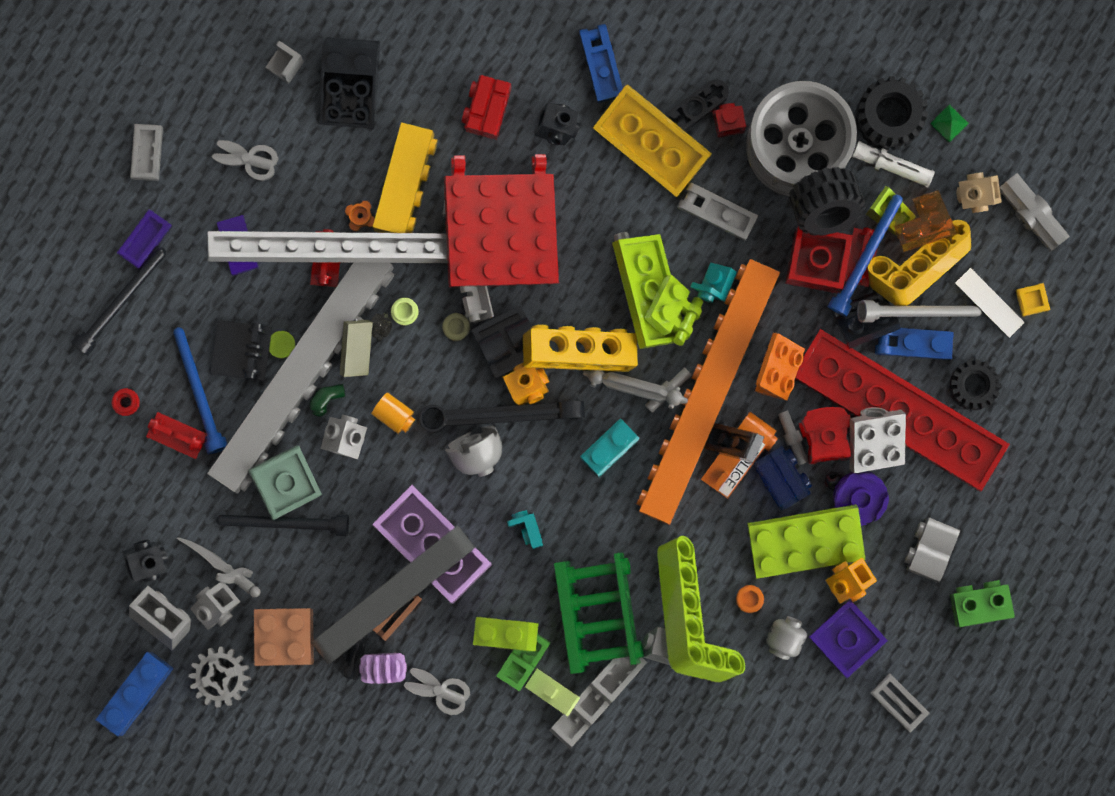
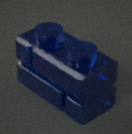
M783 446L753 464V467L781 512L810 495L809 488L812 487L804 472L799 474L794 465L798 462L790 449L785 451Z

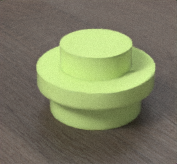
M400 298L392 305V318L400 325H410L418 317V307L409 298Z

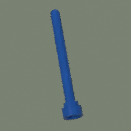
M896 194L890 200L842 292L837 293L836 297L831 298L827 307L845 317L848 316L852 308L850 305L852 300L850 298L903 201L900 195Z
M177 327L174 329L173 334L207 434L204 445L208 455L215 454L225 449L227 441L220 432H217L185 332L182 328Z

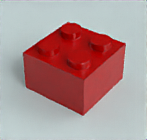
M798 226L794 234L785 284L836 294L840 293L844 286L853 235L836 232L823 236H813L810 233H803Z

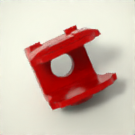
M824 407L811 410L806 413V416L801 420L802 422L798 423L803 438L806 437L809 446V465L816 464L817 462L847 461L851 457L850 446L847 440V430L850 428L851 415H847L844 408Z

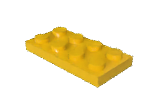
M625 85L593 127V129L676 197L681 194L712 154L629 85Z

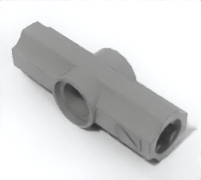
M1018 173L1000 186V193L1016 210V217L1019 221L1022 219L1025 222L1024 227L1029 231L1032 230L1049 252L1070 237L1053 217L1048 203L1040 195H1035Z

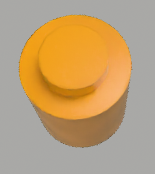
M388 392L381 398L371 413L397 434L401 431L406 433L415 422V419L412 417L414 411Z

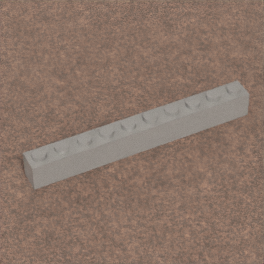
M353 263L207 474L237 494L240 490L244 492L253 481L248 470L268 460L269 455L267 451L271 445L277 446L285 435L282 429L288 421L293 423L301 411L298 406L302 400H309L316 390L314 383L318 377L324 378L332 366L329 361L334 354H341L344 321L363 320L361 315L366 308L371 310L379 298L376 293L381 286L386 288L393 279L394 273H392L394 267L391 263Z

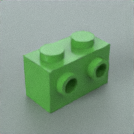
M1000 580L983 583L984 589L973 590L972 585L956 588L957 593L950 594L956 627L1014 618L1009 585H1000Z

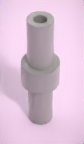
M684 367L669 382L665 381L661 386H664L668 391L673 390L675 387H680L692 374ZM649 400L645 406L653 413L664 401Z
M789 411L779 413L778 416L786 434L784 439L787 446H791L797 464L801 465L808 462L800 442L803 439L799 430L795 429Z

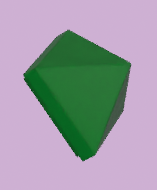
M950 105L930 123L949 143L969 124Z

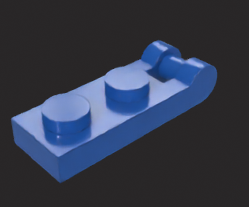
M606 24L597 26L598 29L590 31L587 29L579 30L598 103L614 100L623 89ZM601 40L602 45L592 47L591 41Z
M900 328V330L878 338V345H875V354L952 360L954 332ZM889 337H897L896 347L889 346Z

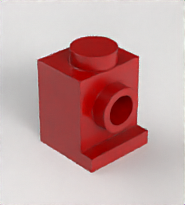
M729 103L719 106V110L712 111L718 138L745 132L746 122L742 105L735 107V103Z

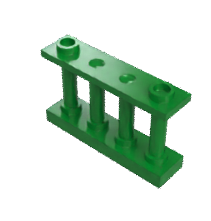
M624 553L614 554L615 563L577 569L574 566L571 567L570 562L554 563L571 674L586 672V666H589L590 662L630 657V664L634 665L640 664V658L644 657L642 642L637 641L627 575L631 574L629 559L624 558ZM617 574L619 590L584 596L575 594L573 583H576L578 579ZM621 601L623 618L583 624L582 621L579 622L578 611L581 610V607ZM621 629L626 631L627 646L595 651L583 649L582 638H585V635Z

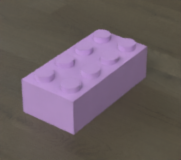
M413 485L373 523L410 562L455 528ZM475 548L432 582V584L454 604L492 564Z

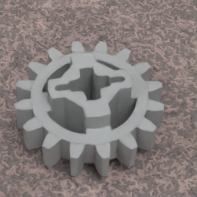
M219 647L218 653H215L213 648H209V656L207 657L199 654L200 664L192 663L191 665L197 669L196 673L189 674V677L196 681V683L190 686L191 689H199L196 698L205 696L206 705H209L214 700L216 707H221L223 700L227 706L232 705V697L236 700L242 699L239 691H247L248 688L243 683L244 681L251 680L250 676L244 675V671L249 669V665L242 666L240 664L244 657L241 655L235 658L234 649H230L225 654L224 647ZM220 658L229 660L233 663L234 667L228 668L222 665ZM208 664L210 669L207 675L202 677V672ZM216 670L226 674V677L222 679V685L220 681H214L213 677L217 675ZM238 676L237 684L231 691L230 684L232 679ZM206 687L216 688L220 696L211 694L207 691Z

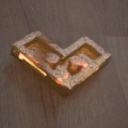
M939 190L913 198V204L919 218L894 226L903 252L956 234L954 224Z

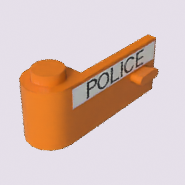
M752 412L748 413L738 429L754 432L764 437L754 462L764 449L769 452L778 440L774 436L777 430ZM719 454L701 480L728 499L753 463Z

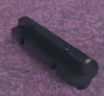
M367 635L348 649L346 658L348 666H345L343 674L345 678L353 680L360 678L359 664L361 657L364 656L366 645L364 638H367Z

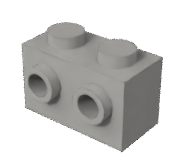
M149 586L129 605V617L170 650H173L190 631L191 619L187 613L180 608L174 607L162 593L154 591Z

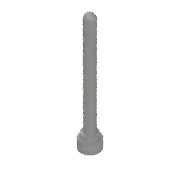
M861 300L857 307V316L860 322H874L879 317H978L982 314V310L978 306H880L873 300Z

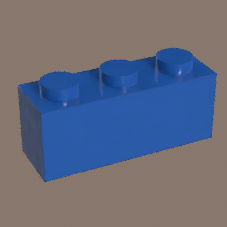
M147 652L96 720L116 736H123L174 668L155 653Z

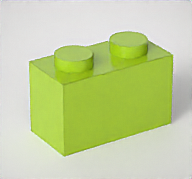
M476 617L473 645L536 651L539 624Z

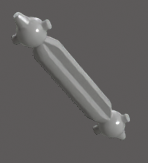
M597 370L583 372V375L589 378L590 386L592 387L603 383L607 388L657 402L667 401L668 407L671 409L674 406L688 402V399L682 396L679 387L668 391L664 386L613 372L605 374L603 371Z

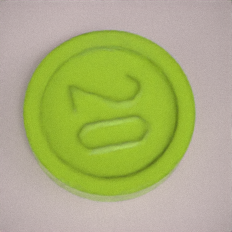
M277 331L271 335L269 351L277 358H287L295 348V340L290 333Z

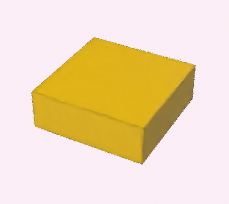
M1044 283L1016 290L1022 317L1050 310Z

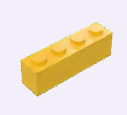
M401 122L373 224L375 232L413 233L416 224V218L412 217L415 207L420 208L423 192L419 190L422 181L427 182L431 167L426 164L429 155L434 156L438 140L434 139L433 130Z

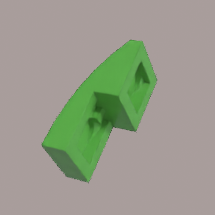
M538 634L536 651L514 649L496 677L520 692L551 642Z

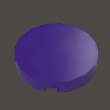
M868 471L850 472L842 477L835 486L833 493L835 508L857 504L861 526L880 519L886 511L889 502L887 488L881 478Z

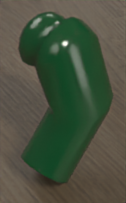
M344 384L323 387L317 391L310 401V409H312L314 416H324L327 413L326 406L330 400L346 397Z

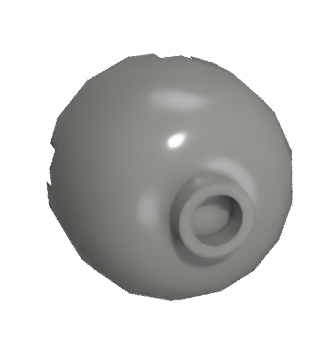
M481 427L483 432L470 436L471 432L452 441L448 445L450 449H445L453 466L460 472L468 475L478 474L479 477L490 474L494 470L493 466L497 464L502 455V442L496 427Z

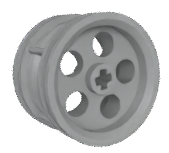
M795 81L784 84L771 91L761 101L754 113L746 140L749 164L754 174L766 187L779 194L790 196L789 192L794 188L793 186L796 182L801 181V178L817 171L808 165V158L814 154L823 156L827 162L826 168L839 167L841 169L846 167L856 145L857 129L855 118L846 101L837 92L823 84L811 81ZM800 107L804 109L807 114V120L801 125L791 123L788 118V111L791 108ZM820 124H828L834 130V137L827 141H821L815 136V128ZM775 127L781 131L783 138L779 144H771L765 139L764 131L767 128ZM797 137L802 138V148L796 147L797 142L795 141ZM780 157H789L793 160L795 169L792 172L786 173L777 167L776 161Z

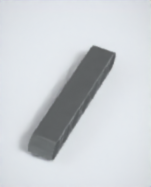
M456 526L311 643L329 665L476 547L461 528Z

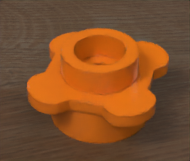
M362 201L361 204L348 205L346 207L345 213L349 216V227L351 230L358 231L361 227L373 226L375 218L370 211L372 207L370 202ZM358 214H363V217L358 218Z

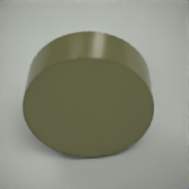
M453 313L448 315L443 321V332L448 339L461 341L468 336L470 324L464 315Z

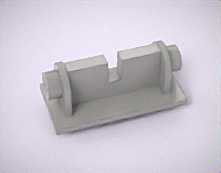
M487 286L460 287L461 293L467 292L468 297L462 299L466 312L465 316L469 318L470 322L478 323L494 317Z

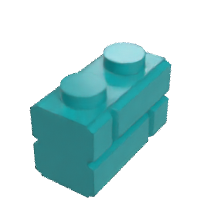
M620 418L580 456V459L600 478L640 438Z

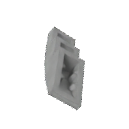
M630 657L612 659L579 696L580 699L569 716L563 714L549 731L570 749L630 683L647 661L640 658V664L631 665Z

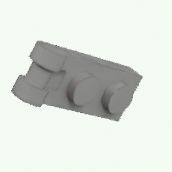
M689 183L686 188L687 194L684 200H680L677 208L746 241L758 215L696 184ZM697 197L704 200L701 208L694 205Z

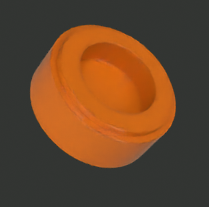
M747 585L738 591L736 604L743 612L754 613L763 606L764 595L758 587Z

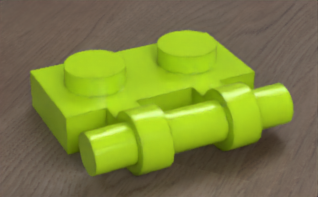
M669 275L664 278L644 319L663 336L671 333V331L676 334L673 340L674 343L682 346L685 340L690 338L693 332L692 325L695 320L699 319L702 313L703 300L694 297L691 303L688 302L687 298L690 291L675 277ZM680 312L685 316L682 322L678 319Z

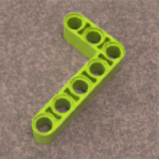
M680 536L662 544L657 550L668 660L671 668L679 674L714 682H723L742 674L745 670V662L739 652L705 643L695 550L689 538Z

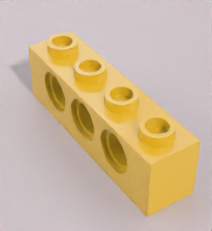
M535 325L523 334L524 367L629 372L638 366L636 333H627L626 329H613L611 332H601V328L596 327L586 328L584 331H576L575 327L563 326L556 330L548 329L547 325ZM549 341L557 344L558 352L550 348ZM576 342H579L583 345L585 349L584 353H581L577 350ZM602 343L609 346L611 354L604 352Z

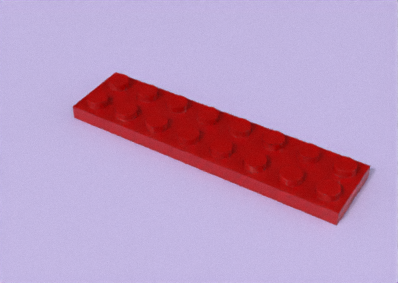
M821 329L803 356L802 364L798 368L795 377L797 381L856 417H860V412L863 409L871 407L883 408L888 412L895 410L905 412V446L979 492L985 487L1010 445L853 348L849 349L848 345Z

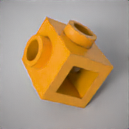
M521 363L513 368L514 372L503 377L514 402L518 405H523L527 402L529 404L536 403L544 398L543 394L549 392L546 386L549 379L543 368L524 367V363Z
M863 558L856 560L850 565L846 561L842 562L832 569L834 575L825 580L840 604L848 599H851L853 603L867 594L865 589L877 581Z

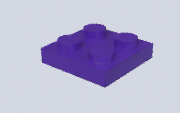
M851 600L842 605L809 636V639L845 678L853 674L888 641Z

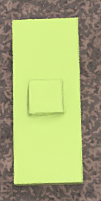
M536 669L525 686L566 716H569L580 697L539 669Z

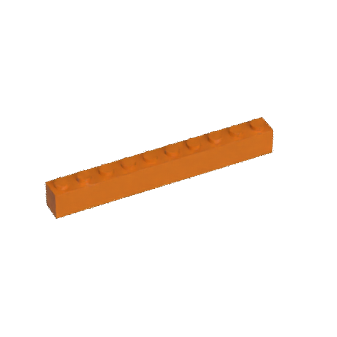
M752 259L749 260L747 266L741 264L735 278L740 281L736 290L730 289L724 303L729 305L725 315L719 314L713 328L718 330V333L714 340L708 339L702 353L707 355L704 364H697L691 378L696 380L693 390L687 389L684 394L688 402L682 404L685 405L682 415L676 414L669 429L673 430L674 433L670 441L664 440L658 453L663 456L659 466L653 465L647 478L652 481L649 490H642L636 505L641 506L639 513L670 525L780 274L779 271Z

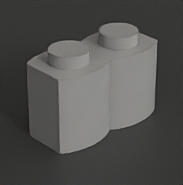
M927 518L925 523L920 521L914 537L918 538L915 548H909L904 560L908 564L906 570L936 583L940 582L960 530L932 518Z

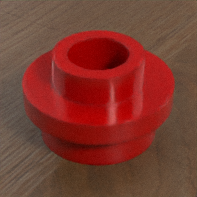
M120 389L112 398L114 411L122 416L134 414L140 405L139 396L131 389ZM128 397L131 400V404L125 408L121 405V401L123 398Z

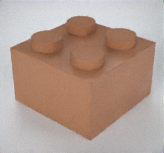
M313 609L254 610V666L314 664V646L311 643L313 641Z

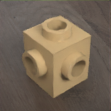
M983 172L968 174L967 180L960 181L959 187H957V199L959 203H962V208H972V213L988 211V205L1001 203L998 175L984 177Z

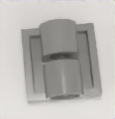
M871 407L863 409L860 412V417L850 418V470L853 473L905 464V412L902 410L888 412L883 408Z

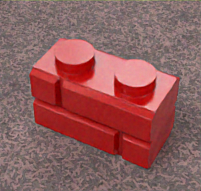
M479 75L478 82H472L469 97L473 98L470 108L465 107L461 123L465 124L466 132L497 140L512 89L511 83Z

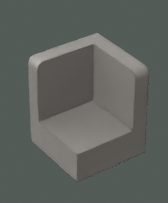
M278 41L276 44L278 50L267 64L266 69L289 84L304 61L299 53Z

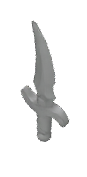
M177 538L198 552L214 568L222 572L217 574L216 580L227 584L235 583L245 592L250 593L252 597L260 595V589L246 578H250L253 571L246 568L234 570L231 565L225 563L221 557L192 541Z

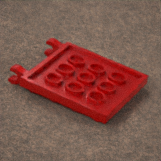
M535 154L532 156V174L465 175V155H456L451 158L452 176L444 177L449 287L559 283L554 174H545L546 154Z

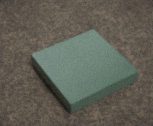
M298 445L248 470L272 520L322 495Z

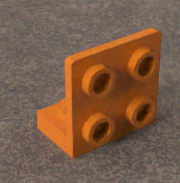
M773 333L756 381L757 387L755 391L762 395L787 401L790 392L794 388V380L798 368L802 364L805 349L786 337Z

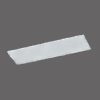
M971 268L955 282L1009 338L1025 323Z

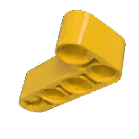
M954 220L948 223L901 266L885 256L872 258L868 265L870 287L895 306L911 304L970 251L971 231L969 224L963 220Z

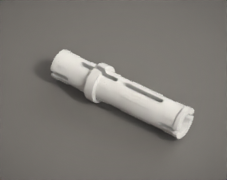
M861 141L857 142L852 154L853 158L874 165V169L880 170L882 168L924 185L927 188L935 173L933 170H928L891 155L884 148L879 150L861 143Z

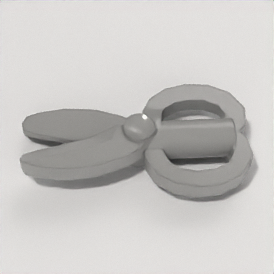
M225 140L217 142V146L230 154H213L212 158L216 162L228 166H241L245 164L248 175L259 181L269 180L274 176V166L279 159L276 151L271 147L257 145L248 153L243 147L234 142ZM259 151H265L271 155L272 159L259 157L255 154ZM251 167H258L269 172L259 175L254 173Z
M418 668L410 670V673L423 684L405 682L404 687L408 691L424 697L437 696L436 704L446 714L458 715L464 711L465 701L470 696V688L465 682L460 679L451 678L444 681L441 685L432 674ZM451 684L458 685L464 690V695L446 687ZM442 698L459 705V707L456 709L446 707L442 703Z

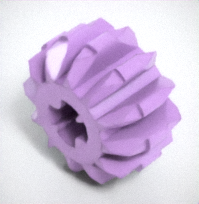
M401 653L365 654L361 657L359 665L361 681L369 684L401 682L405 679V672L407 671L405 656Z

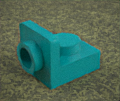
M710 263L702 284L692 282L690 288L697 291V297L704 301L712 303L716 299L725 302L737 271L730 267Z
M527 510L511 515L513 520L507 521L509 528L525 523L526 528L521 529L526 545L531 544L532 549L544 546L534 513L528 515Z

